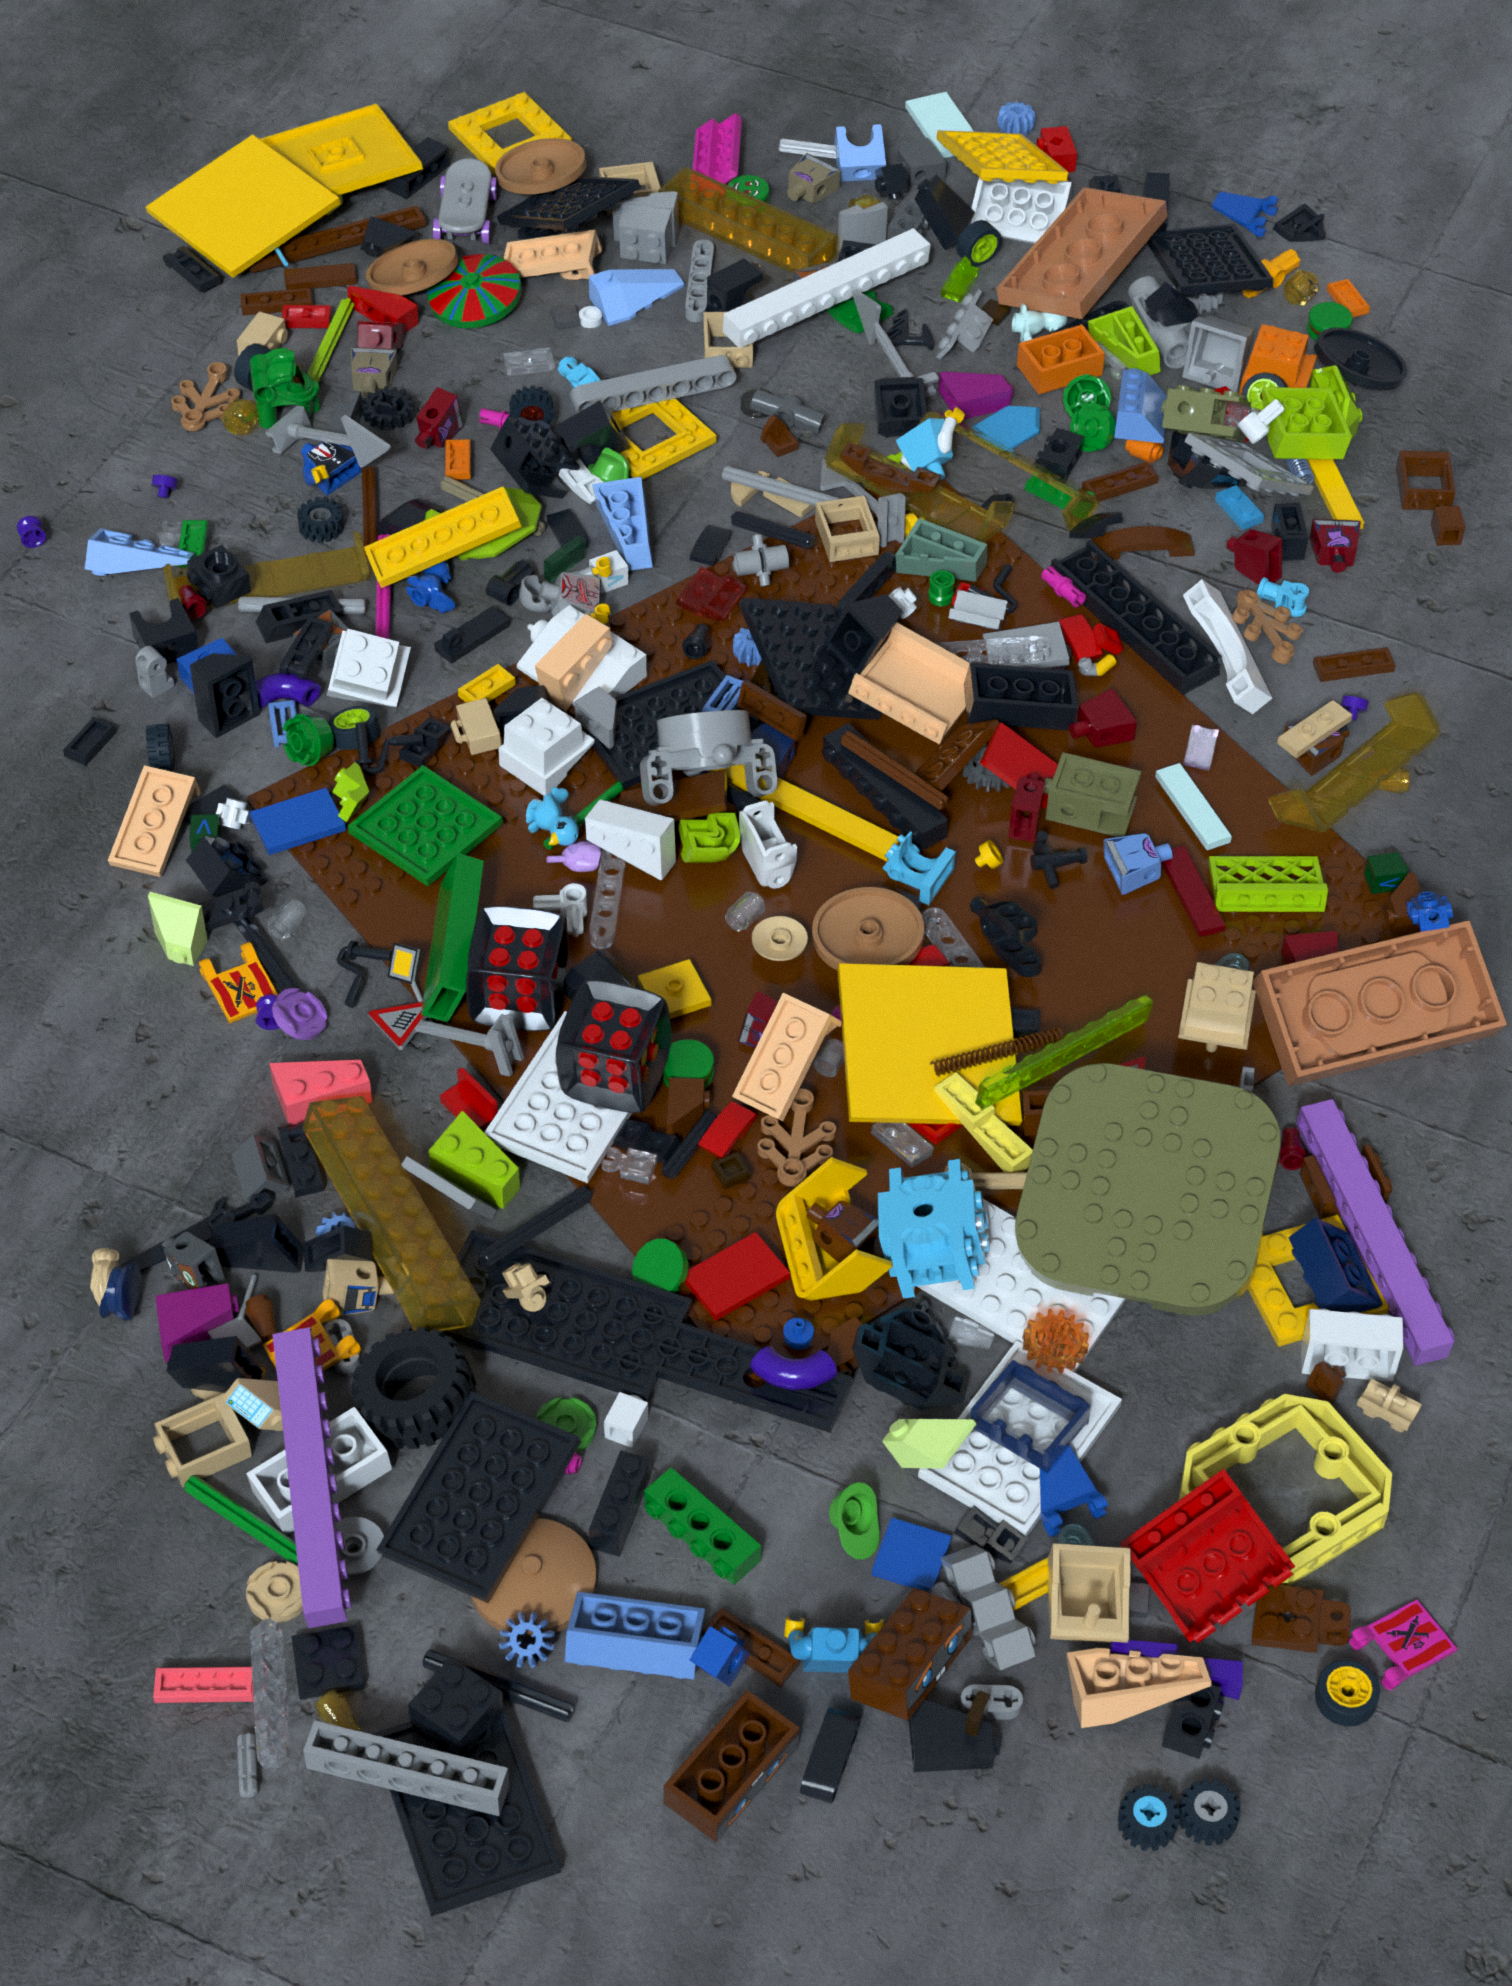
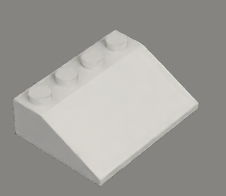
M979 177L971 208L975 214L969 225L978 220H985L999 231L1001 238L1035 244L1070 204L1072 183L1058 181L1057 184H1050L1045 182V180L1028 183L1023 181V179H1015V182H1006L1002 178H994V181H984Z
M569 605L554 616L518 662L517 669L538 682L535 665L584 614ZM611 632L613 645L574 699L572 705L575 706V700L598 686L607 693L612 694L614 698L628 692L647 677L646 654Z

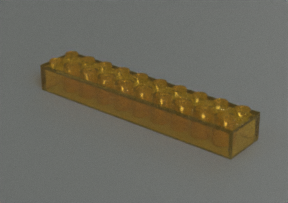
M357 1096L309 1102L303 1130L356 1226L360 1230L371 1232L372 1254L414 1330H417L418 1327L429 1328L430 1332H432L433 1329L445 1331L472 1326L481 1300L408 1173L401 1165L400 1159L364 1097Z

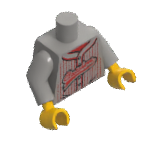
M608 557L599 558L596 561L597 567L595 568L590 566L579 571L560 573L555 584L542 582L539 596L552 600L551 613L553 616H556L567 606L571 605L584 615L587 614L602 624L608 622L610 609L607 604H599L600 578L596 577L598 574L601 577L610 576L612 570Z

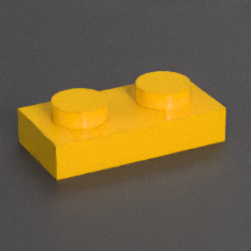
M497 664L458 689V696L466 703L484 698L489 702L515 686V677Z

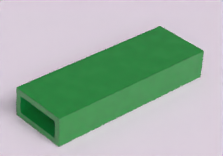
M457 853L439 888L421 1011L423 1016L447 1023L466 992L468 953L476 922L484 864L483 860Z

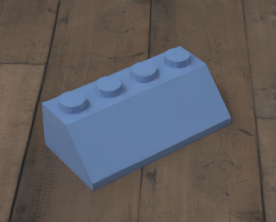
M1136 368L1123 369L1114 438L1154 443L1164 442L1165 429L1162 428L1164 415L1161 412L1163 401L1167 399V395L1147 372H1142Z
M577 1592L567 1628L565 1662L581 1666L590 1665L612 1670L672 1676L678 1679H694L697 1666L689 1661L701 1641L705 1608Z

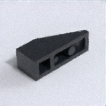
M328 590L263 605L256 624L265 642L269 643L292 637L293 633L303 627L309 616L317 618L329 609L337 616L341 614L342 609L333 591Z

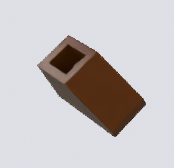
M1051 1086L1022 1087L1025 1136H1037L1043 1108L1052 1090Z
M856 1316L831 1331L827 1352L835 1363L837 1372L848 1376L860 1368L852 1349L856 1331L862 1325Z

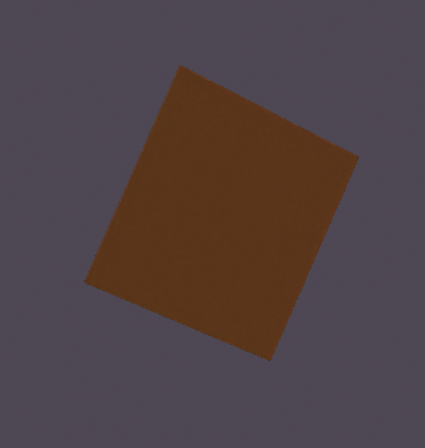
M944 479L938 481L933 491L923 493L902 492L878 484L865 489L877 501L880 497L902 493L906 497L905 515L914 513L917 518L924 517L926 521L987 544V564L976 581L955 579L954 594L961 582L985 589V592L997 599L1005 600L994 589L993 580L1004 565L1008 564L1012 567L1011 574L1001 588L1016 600L1018 606L1013 613H1005L1001 631L1054 623L1060 619L1080 614L1084 616L1091 629L1098 623L1105 625L1083 604H1079V607H1074L1063 596H1058L1054 592V588L1042 580L1041 575L1044 569L982 513L978 512L972 504ZM870 509L876 528L878 530V518L876 514ZM815 515L789 527L814 535L816 543L811 549H805L771 537L763 540V544H766L767 547L785 545L789 558L788 569L771 571L769 586L761 587L759 577H756V574L737 576L736 571L734 572L732 562L734 561V555L716 563L714 566H710L609 616L608 622L604 625L609 627L612 633L646 654L647 677L628 692L711 660L716 663L725 676L729 675L742 681L751 682L757 666L751 665L748 668L746 663L739 664L737 657H734L733 653L735 634L740 632V628L748 629L738 606L742 598L833 605L836 611L840 599L885 551L896 555L903 542L899 543L897 540L887 542L886 547L879 545V555L829 562L815 522ZM859 519L827 524L831 536L863 532ZM750 546V547H748V548H746V549H744V550H742V551L752 550V548H751L752 546ZM895 571L873 596L889 595L898 587L903 591L909 588L917 598L913 602L917 607L908 617L904 619L900 617L897 623L969 663L989 664L983 642V634L998 631L950 620L948 618L950 608L954 609L952 603L947 606H936L928 599L930 576L902 574ZM704 624L709 628L707 653L699 659H690L684 654L682 643L696 625ZM1121 639L1123 650L1118 655L1101 648L1103 652L1101 658L1092 660V663H1098L1108 654L1116 659V664L1102 676H1084L1079 671L1080 667L1075 661L1069 644L1066 645L1069 665L1045 669L1073 671L1078 708L1082 703L1113 688L1137 721L1135 740L1096 748L1092 746L1086 736L1073 739L1069 730L1007 727L1057 764H1059L1062 752L1141 771L1140 781L1135 793L1137 802L1125 836L1145 833L1149 835L1154 847L1166 843L1170 845V848L1185 845L1213 901L1214 892L1208 864L1209 856H1318L1323 883H1326L1328 888L1325 912H1219L1226 925L1225 931L1198 937L1162 864L1161 877L1158 880L1122 895L1104 859V840L1116 838V836L1046 820L1047 807L1042 809L1037 833L1045 831L1048 834L1046 846L1049 852L1077 851L1078 848L1082 847L1087 852V863L1085 864L1077 862L1054 868L1059 887L1049 889L1043 870L1033 871L1031 868L1030 857L1034 855L1032 851L1034 842L1008 838L1011 805L1015 789L1011 786L1006 788L1003 785L999 792L994 787L989 792H986L984 786L976 789L975 782L968 784V777L962 776L963 769L941 791L949 797L948 805L939 810L948 819L947 838L922 852L919 850V855L928 859L939 857L945 848L956 851L953 872L930 905L919 901V889L889 877L888 873L883 869L887 861L774 806V820L786 842L792 845L796 844L797 861L792 878L780 888L765 887L758 882L743 853L741 836L739 845L726 860L715 863L684 862L681 857L683 845L678 829L680 821L674 822L676 863L662 881L601 847V857L596 870L589 872L572 871L563 862L547 863V856H562L563 850L568 846L557 844L551 850H548L543 845V841L551 836L550 831L539 828L537 832H529L528 827L531 823L526 822L527 807L533 799L542 801L544 796L499 765V748L471 755L467 742L464 741L462 744L456 742L451 729L443 745L425 765V767L502 817L503 824L466 854L467 856L484 861L476 919L483 907L513 906L534 909V896L560 895V890L566 885L572 883L580 884L586 890L587 914L583 918V934L573 937V935L567 933L568 960L566 975L571 967H575L599 949L607 951L614 957L640 989L638 975L690 959L711 998V1006L670 1019L671 1044L684 1039L697 1040L708 1046L713 1053L714 1078L712 1083L704 1090L710 1091L709 1108L703 1109V1113L710 1111L718 1117L724 1108L733 1101L757 1115L742 1140L738 1139L729 1155L735 1152L739 1153L751 1172V1179L724 1190L711 1169V1162L720 1158L699 1147L678 1175L670 1180L661 1173L663 1164L638 1157L612 1144L588 1183L566 1175L577 1189L586 1186L588 1190L592 1191V1199L589 1204L635 1257L647 1242L654 1239H668L678 1244L685 1251L689 1263L688 1270L756 1232L790 1272L776 1218V1210L779 1202L797 1186L782 1184L777 1177L778 1167L769 1158H762L757 1153L758 1142L761 1139L768 1138L774 1141L775 1148L788 1159L789 1152L773 1135H766L761 1131V1120L769 1114L732 1097L756 1049L741 1044L737 1040L746 1011L757 991L762 992L779 1002L782 994L785 993L830 1015L837 1006H840L838 971L827 965L816 952L813 944L812 925L820 907L827 900L841 892L860 887H878L892 890L905 896L918 908L924 921V942L922 948L934 944L950 963L949 967L1006 968L1010 1008L1040 1011L1039 1033L1041 1031L1045 1032V1030L1050 1031V1029H1055L1056 1027L1063 1031L1065 1041H1063L1060 1031L1056 1030L1060 1037L1059 1044L1055 1042L1054 1046L1050 1044L1047 1047L1045 1045L1043 1049L1039 1045L1038 1050L1034 1047L1033 1051L1029 1049L1028 1053L1024 1051L1023 1054L1019 1052L1018 1056L1015 1055L1022 1122L1020 1126H1006L1032 1150L1036 1136H1025L1022 1087L1051 1086L1053 1089L1064 1076L1083 1066L1099 1063L1118 1065L1140 1057H1146L1145 1070L1235 1087L1239 1085L1243 1067L1255 1068L1254 1087L1282 1070L1256 993L1247 1050L1218 1045L1215 1052H1209L1204 1042L1178 1038L1188 979L1193 980L1197 962L1254 972V980L1262 970L1286 965L1281 956L1284 935L1337 931L1338 952L1415 933L1394 936L1390 925H1386L1384 910L1387 909L1393 892L1370 893L1363 875L1366 859ZM518 662L505 668L506 671L515 677L516 685L488 702L494 719V709L517 688L539 686V682L517 669ZM456 692L382 729L378 739L368 745L369 758L374 759V764L368 767H378L386 739L393 736L414 734L415 728L427 718H432L450 726L452 721H458L456 706L466 702ZM571 704L566 712L562 709L560 710L573 718L575 706ZM965 710L939 745L884 713L881 714L878 720L807 715L802 739L795 741V755L782 780L898 837L903 834L897 828H894L880 811H876L872 803L864 795H860L855 786L849 780L844 779L831 763L826 762L822 755L823 736L849 723L872 746L915 773L960 725L969 724ZM1077 710V714H1076L1074 723L1077 722L1078 710ZM459 727L460 735H463L462 729ZM500 731V737L502 738V744H501V745H503V744H504V731ZM389 745L384 769L381 773L366 774L362 770V766H360L369 793L359 811L347 822L344 821L346 831L287 850L371 948L392 951L393 943L396 942L420 949L415 981L423 998L439 888L448 870L431 885L426 886L348 833V825L419 768L399 759V750L404 746ZM592 746L567 772V776L557 786L558 789H566L569 793L566 801L560 806L563 816H572L573 818L617 782ZM342 749L320 760L313 766H308L248 796V804L253 810H257L327 788L340 813L343 807L340 804L342 799L332 792L337 784L334 779L343 767L348 769L356 760H359L358 749ZM1180 763L1231 834V843L1206 850L1156 779V771ZM683 770L672 771V781L688 778ZM653 777V778H652V781L661 779V777H658V778ZM642 783L628 787L623 791L642 788ZM621 793L610 802L620 805ZM753 796V798L757 799L758 801H760V802L763 801V800H761V799H759V798ZM727 801V810L718 813H735L739 826L740 811ZM1022 811L1021 815L1029 818L1030 812ZM708 815L685 820H707ZM584 822L578 827L579 836L574 843L588 841L586 839V823ZM988 840H991L997 846L1004 860L1001 865L994 869L989 867L988 864L980 868L975 862V858L981 855L979 846ZM1216 866L1225 872L1230 869L1227 866ZM1254 866L1245 867L1252 872L1257 870ZM1281 866L1272 867L1279 872L1284 870ZM1312 866L1299 867L1306 872H1309L1311 869H1313ZM911 868V870L914 872L923 873L914 868ZM1239 873L1233 875V877L1240 881L1245 878ZM1266 873L1260 875L1268 881L1273 878ZM1293 873L1288 875V877L1295 881L1300 878ZM975 897H983L990 905L1000 900L1014 901L1036 919L1038 925L1037 936L1032 938V941L1023 943L1028 947H1032L1034 952L1040 956L1042 961V972L1034 977H1023L996 955L982 933L980 917L970 910L972 908L970 903ZM550 910V912L561 915V910ZM784 916L792 918L805 928L808 936L807 946L799 956L791 960L774 961L761 956L753 947L752 932L755 926L769 917ZM383 961L384 964L389 968L390 961ZM400 981L418 1002L411 984ZM466 992L448 1023L431 1018L438 1024L487 1034L491 1029L490 1026L481 1025L471 1020L468 1012ZM563 994L557 1022L563 1013L568 1011L572 1002L565 994ZM837 1026L824 1037L799 1088L809 1090L814 1096L813 1108L806 1114L803 1137L818 1129L819 1125L825 1121H830L836 1125V1137L832 1141L822 1140L802 1152L800 1161L815 1153L818 1146L825 1144L833 1149V1158L866 1169L867 1175L848 1190L851 1205L878 1218V1193L890 1191L889 1169L901 1167L903 1177L906 1178L944 1172L949 1160L960 1159L961 1163L971 1168L972 1173H1004L964 1125L935 1145L907 1123L849 1122L842 1027ZM516 1030L524 1058L522 1061L513 1060L510 1064L513 1071L511 1076L500 1074L493 1051L486 1050L483 1046L452 1039L449 1040L504 1103L552 1030ZM662 1077L645 1111L642 1113H632L628 1120L649 1123L652 1131L666 1134L669 1088L664 1084ZM791 1107L783 1121L778 1119V1124L790 1136L792 1134L795 1113ZM769 1123V1124H766V1126H768V1127L774 1126L773 1124H770V1123ZM691 1129L678 1137L679 1142L684 1139ZM824 1130L823 1132L830 1133L832 1131ZM763 1147L762 1149L769 1150L771 1148ZM827 1153L820 1154L821 1156H828ZM817 1164L813 1168L806 1171V1178L810 1176L814 1171H816L822 1164ZM1023 1189L976 1190L982 1192L984 1200L1016 1218ZM878 1233L875 1242L865 1253L885 1259ZM889 1270L860 1293L812 1301L797 1296L790 1273V1279L717 1321L713 1319L685 1283L681 1282L677 1288L679 1290L675 1293L693 1299V1307L687 1318L694 1327L762 1349L771 1346L779 1354L794 1359H804L819 1350H827L831 1331L856 1316L862 1324H869L910 1299H903L897 1276L890 1277ZM915 1286V1295L923 1291ZM804 1318L813 1325V1342L806 1349L795 1350L785 1344L783 1328L790 1319ZM755 1373L745 1375L743 1378L744 1383L752 1388L761 1387L766 1383L764 1379Z

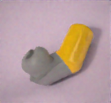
M1108 654L1098 663H1092L1091 658L1084 657L1078 662L1079 671L1084 676H1102L1116 664V659Z

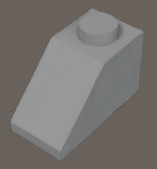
M598 686L575 700V720L581 723L584 728L610 749L614 746L617 702L612 694L607 693Z

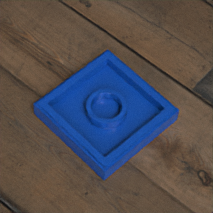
M891 1517L872 1568V1576L910 1588L915 1587L933 1594L943 1566L941 1557L947 1555L952 1536Z

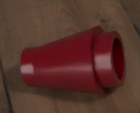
M190 585L180 587L178 590L180 602L188 617L191 619L202 617L206 611V601Z
M1286 1128L1282 1132L1279 1163L1287 1170H1298L1301 1168L1303 1157H1307V1154L1302 1144L1299 1130L1296 1128Z

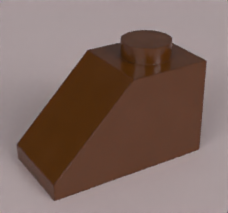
M1414 872L1407 874L1390 896L1388 907L1384 910L1385 923L1390 925L1394 936L1421 932L1416 924H1412L1406 907V902L1411 901L1410 898H1415L1418 893H1421Z
M670 1077L666 1134L676 1135L678 1138L694 1126L703 1114L704 1108H709L710 1091H704V1079Z

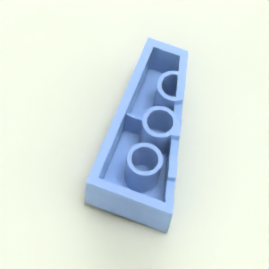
M636 477L592 484L596 506L620 556L628 565V571L653 567L646 498L642 478Z

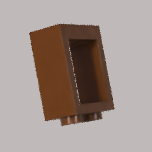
M1400 450L1396 472L1401 508L1434 510L1435 507L1452 506L1455 486L1449 452ZM1407 476L1440 477L1442 489L1409 488Z

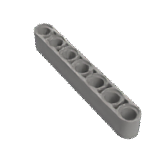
M718 355L579 385L570 392V399L577 413L600 400L610 412L725 388L735 382L736 373L729 359L724 355Z

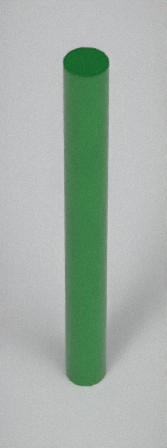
M617 781L572 818L576 819L578 827L585 822V817L599 800L610 802L624 790L621 783ZM551 836L543 841V845L548 850L554 847V845H549Z

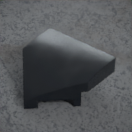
M1305 203L1277 221L1273 227L1275 232L1289 242L1324 240L1326 237L1323 227L1324 214H1316Z

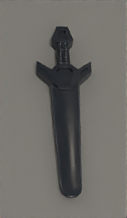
M267 1192L251 1196V1202L230 1212V1210L224 1209L226 1197H223L215 1202L209 1217L172 1237L176 1239L182 1233L189 1232L207 1242L211 1238L214 1225L239 1221L255 1212L258 1215H263L273 1206L272 1199ZM163 1242L124 1262L120 1267H126L136 1262L141 1272L167 1260L165 1254L161 1251Z

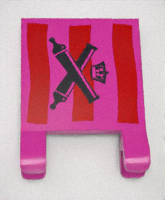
M1418 1600L1403 1606L1368 1626L1355 1629L1352 1633L1353 1638L1349 1640V1644L1353 1649L1358 1651L1374 1639L1394 1663L1395 1667L1387 1669L1384 1673L1385 1678L1381 1680V1684L1388 1691L1397 1687L1407 1678L1457 1651V1647Z

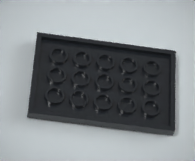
M580 176L572 183L560 189L535 194L496 217L500 225L520 226L521 228L531 227L532 229L543 228V230L554 229V231L566 230V232L577 229L579 227L578 224L582 221H590L596 218L598 212L614 208L617 201L633 197L634 192L640 189L641 186L638 179Z
M1235 224L1155 231L1146 242L1177 291L1185 297H1193L1196 294L1203 293L1216 295L1219 292L1226 291L1239 293L1242 290L1248 289L1262 291L1265 288L1273 287V277Z
M759 598L741 599L738 606L780 700L805 715L879 719L882 712L848 694L854 674L824 643L838 620L833 605L764 600Z
M711 660L615 697L617 702V720L614 746L610 749L581 725L582 731L594 739L592 748L615 780L621 783L622 789L641 783L640 763L645 756L649 755L648 751L657 750V747H659L657 721L667 717L702 712V708L723 681L725 675L716 663ZM731 684L724 692V694L721 696L719 701L716 703L714 708L718 707L720 702L723 700L724 695L731 689ZM749 713L750 731L752 732L761 723L755 716ZM651 762V767L659 769V764Z
M471 1391L377 1547L378 1554L489 1603L581 1443L579 1436Z
M505 1709L465 1755L466 1758L508 1768L509 1789L500 1816L389 1789L431 1917L561 1873V1865ZM410 1721L372 1733V1735L453 1754L412 1725Z

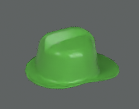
M604 448L596 463L588 465V471L603 482L630 478L628 460L610 448Z
M855 1482L850 1484L844 1491L837 1492V1495L830 1504L829 1518L833 1527L839 1531L841 1544L846 1553L854 1559L864 1560L872 1556L879 1543L876 1495L870 1486L866 1483Z

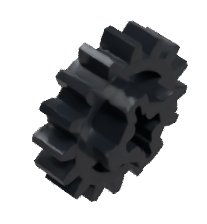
M387 386L384 387V390L376 388L374 394L368 392L367 398L362 399V415H364L365 422L370 421V426L372 427L379 425L381 430L384 426H388L389 430H392L393 426L401 428L402 422L408 424L409 418L414 417V401L411 394L406 395L405 389L399 392L397 387H394L392 390H389Z

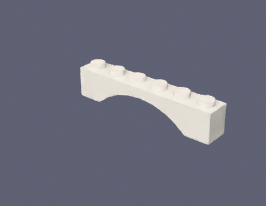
M1201 579L1183 597L1191 613L1201 624L1222 656L1227 673L1226 686L1234 703L1254 714L1269 702L1272 696L1235 621L1232 619V615L1221 592Z

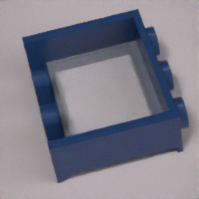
M1012 1360L971 1408L970 1419L976 1423L973 1428L974 1430L1048 1473L1054 1462L1083 1427L1089 1424L1091 1405L1082 1397L1062 1389L1056 1382L1038 1375L1030 1367Z

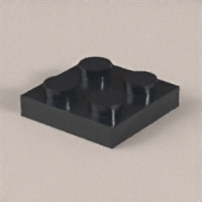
M356 1625L292 1636L300 1700L365 1689Z

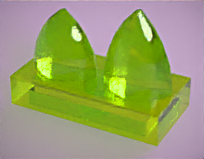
M965 256L960 262H957L941 289L940 297L962 302L979 276V268L971 266L968 257Z

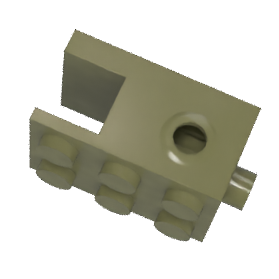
M1177 385L1176 389L1168 388L1167 399L1163 401L1161 412L1164 415L1162 428L1172 432L1175 430L1182 434L1193 433L1245 442L1246 436L1239 428L1224 425L1227 405L1251 408V402L1245 400L1244 395H1239L1238 392L1224 391V394L1221 395L1220 392H1215L1214 389L1200 388V392H1197L1198 390L1184 385Z
M1062 752L1053 779H1045L1044 794H1048L1046 820L1116 837L1125 836L1137 802L1135 793L1140 781L1141 771Z

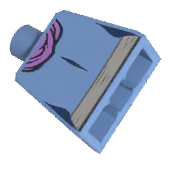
M1145 833L1104 840V859L1122 895L1158 880L1161 877V862L1170 860L1173 857L1168 843L1154 847L1149 835Z

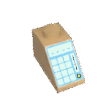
M237 1378L222 1397L224 1403L259 1429L283 1431L278 1381Z

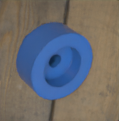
M793 1318L786 1322L783 1328V1340L788 1347L795 1350H803L812 1344L814 1328L808 1320Z

